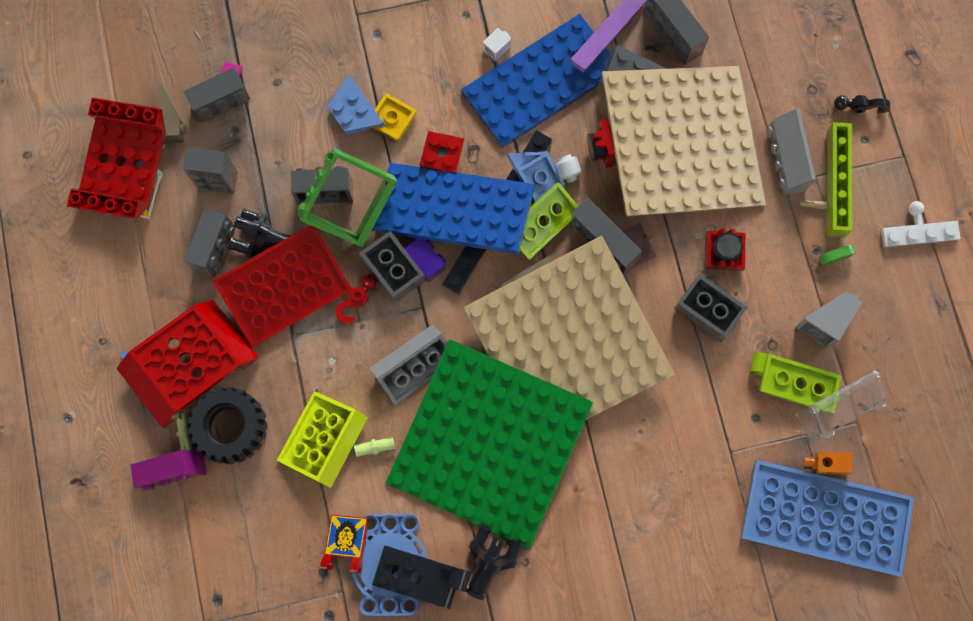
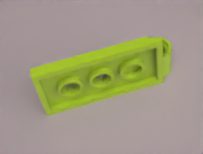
M559 182L555 183L530 206L519 249L528 260L571 222V213L578 207ZM554 204H557L560 208L558 214L552 211ZM541 216H544L547 220L545 226H541L539 223Z
M754 353L750 373L762 376L760 392L826 413H834L841 375L773 354ZM798 378L801 379L804 383L802 389L796 386V380ZM815 384L821 386V394H817L814 391Z

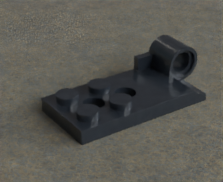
M384 545L372 585L450 609L455 591L466 592L471 572ZM396 565L403 567L404 572L400 577H395L392 573V569ZM420 571L422 573L423 579L420 583L412 581L411 576L413 572Z

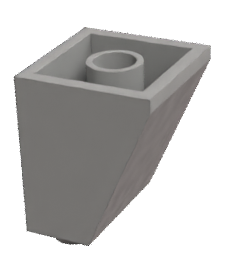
M845 292L806 316L795 328L824 347L829 348L841 339L863 302L858 300L859 298L856 295Z

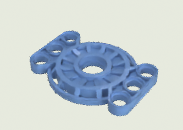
M412 514L366 515L363 518H373L376 521V526L374 529H367L366 545L364 546L362 558V572L360 574L352 572L357 587L367 596L360 602V611L367 616L413 615L419 609L417 599L374 586L372 583L384 545L427 558L423 544L413 534L419 528V520ZM388 518H393L396 521V526L391 530L385 527V521ZM406 519H415L416 526L413 529H407L405 527ZM370 535L374 537L371 540L367 539ZM409 535L413 537L411 540L407 538ZM415 541L420 545L423 553L419 554L418 549L414 545ZM399 565V569L393 575L395 577L402 576L404 572L403 567ZM420 571L412 573L411 579L414 583L419 575H422ZM359 575L363 583L366 585L364 588L360 585L357 579V576ZM370 589L373 593L369 594L366 591ZM367 600H371L375 604L372 612L364 610L363 606ZM387 600H392L395 603V609L392 612H387L384 609V603ZM407 600L414 601V611L407 612L404 609V603Z

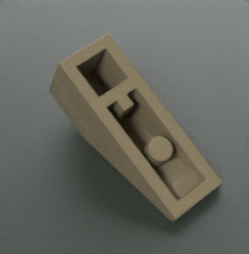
M159 84L158 108L162 109L166 129L164 143L184 142V136L187 135L186 125L183 123L163 84Z

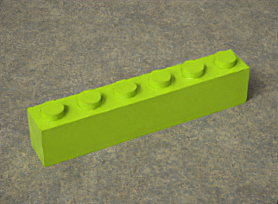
M833 122L827 130L826 236L845 238L852 231L851 123Z

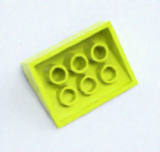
M314 391L276 461L331 488L368 417L352 407Z

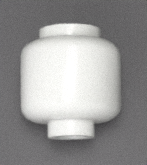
M571 154L557 159L558 162L555 166L560 179L563 181L567 180V183L578 180L577 176L582 172L578 159L574 156L571 157Z

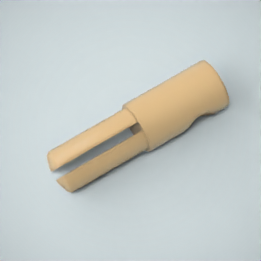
M801 200L800 207L826 209L827 202Z

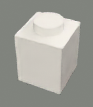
M499 28L483 41V51L494 61H497L511 48V37L507 32H502Z

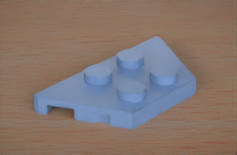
M350 75L347 76L327 106L346 135L355 134L358 131H369L371 127H385V124Z
M547 151L509 153L506 155L520 181L535 185L532 198L533 203L555 183L559 182L562 187L565 186V182L560 179L557 168Z

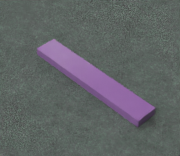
M623 0L570 59V63L584 73L645 5L646 0Z

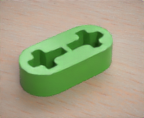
M850 244L820 255L819 259L822 266H826L855 255L856 251L853 245Z

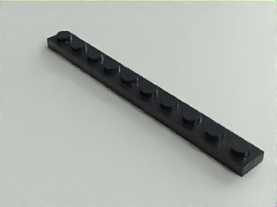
M536 130L522 153L546 151L552 142V138ZM513 168L506 180L521 182ZM465 246L442 286L459 295L486 249Z

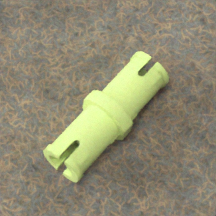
M177 414L179 418L177 419L178 432H176V435L179 436L180 450L193 451L190 442L191 436L187 433V429L190 428V425L187 423L189 414Z
M393 437L376 441L372 439L371 442L354 445L356 457L373 453L377 455L378 452L395 449Z

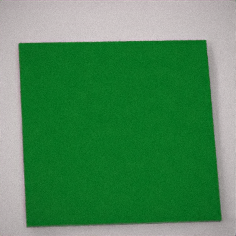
M449 339L385 483L478 526L480 524L492 529L491 532L509 540H518L523 543L524 547L530 549L593 402Z

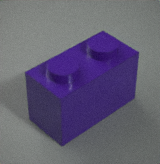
M418 238L406 247L405 250L423 272L425 280L429 283L446 270L444 264L446 260L440 253H435L433 250L434 246L430 240Z

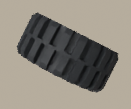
M219 387L216 388L215 392L211 390L206 392L205 398L200 397L196 401L199 403L197 407L192 406L190 410L193 413L192 417H188L187 423L190 424L187 433L191 436L190 442L192 446L196 447V451L205 456V458L220 464L241 463L245 461L246 457L251 458L254 455V451L261 448L262 444L260 442L262 439L265 440L266 433L264 432L268 428L265 421L266 414L262 410L260 403L250 394L234 387H227V389ZM224 409H238L245 419L242 434L238 439L229 444L217 442L211 433L213 419Z

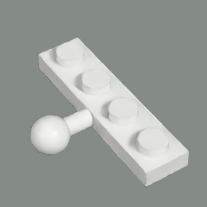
M914 201L909 205V212L914 216L915 225L881 229L883 248L957 241L961 239L958 221L923 224L921 214L924 212V205L919 201Z

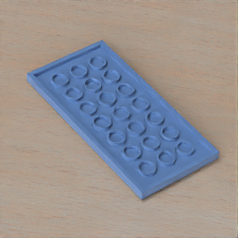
M755 460L740 539L902 577L914 497Z

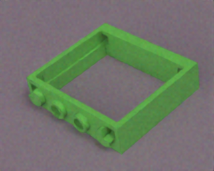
M332 147L331 151H328L324 157L325 163L322 169H318L315 175L316 181L314 185L308 188L307 198L304 203L300 204L298 215L302 222L363 247L397 180L394 175ZM337 158L383 179L356 232L309 213Z

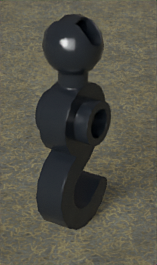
M840 95L834 100V106L839 110L850 107L855 113H864L866 110L878 107V113H886L890 111L891 102L882 98L869 100L864 95L855 96V98L850 100L846 96Z

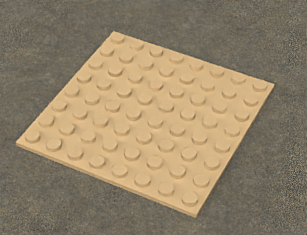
M739 66L602 71L626 217L766 206Z
M603 236L580 246L464 307L488 356L592 401L593 404L586 420L675 375Z

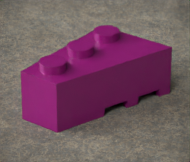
M180 450L130 464L133 487L142 488V491L155 489L154 486L158 485L167 486L171 485L172 482L189 480V478L207 475L204 456L197 451Z

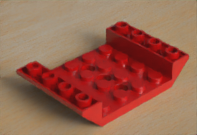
M92 97L88 116L95 119L79 189H70L67 207L137 220L151 203L166 136L162 109ZM108 154L109 159L103 164L102 158ZM125 157L126 162L123 166L120 167L119 161L121 158ZM142 160L143 166L137 170L136 164Z
M210 300L193 305L126 354L116 369L161 428L164 429L179 418L178 412L239 367L247 368L258 360L259 356L215 301ZM171 340H179V345L176 348L169 347ZM189 354L191 356L188 363H181L180 358L182 355ZM195 369H201L203 374L199 378H193L192 372Z

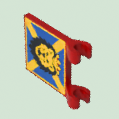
M331 515L325 553L320 563L322 569L332 570L334 565L333 556L353 558L349 570L357 574L362 572V558L369 518Z

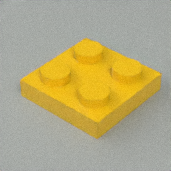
M385 93L375 108L385 127L380 128L376 126L371 128L399 142L415 118L417 110Z

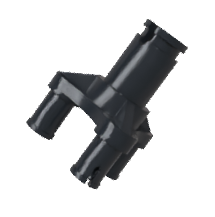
M243 208L241 216L236 217L233 228L249 232L251 241L245 243L232 238L229 250L245 254V257L252 258L264 246L271 248L291 235L271 229L267 214L262 212L259 214Z
M482 524L479 525L474 540H471L468 546L476 560L477 566L469 582V588L466 589L468 595L479 600H484V595L488 592L495 573L515 568L517 556L523 546L522 542L511 539L506 554L502 556L499 554L505 544V540L500 539L498 546H496L499 537L493 536L489 548L486 549L485 542L492 529Z

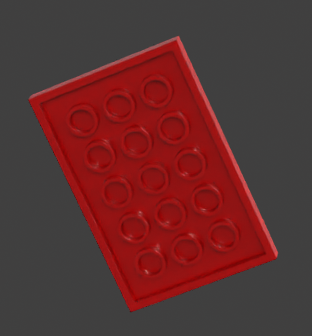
M312 225L212 281L251 347L258 345L352 290L319 231Z

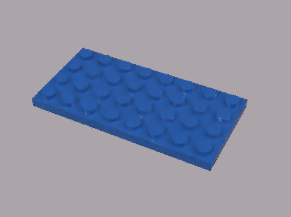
M581 14L573 17L461 89L464 97L502 148L599 86L601 73L610 54L607 48L584 73L570 63V59L594 33Z
M396 163L389 164L387 172L394 175L397 183L371 231L383 233L391 231L395 235L512 254L519 253L535 190L534 184L457 172L450 173Z

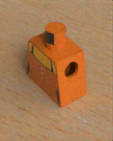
M817 452L815 457H804V469H815V474L848 477L852 474V453ZM822 461H827L829 467H825Z

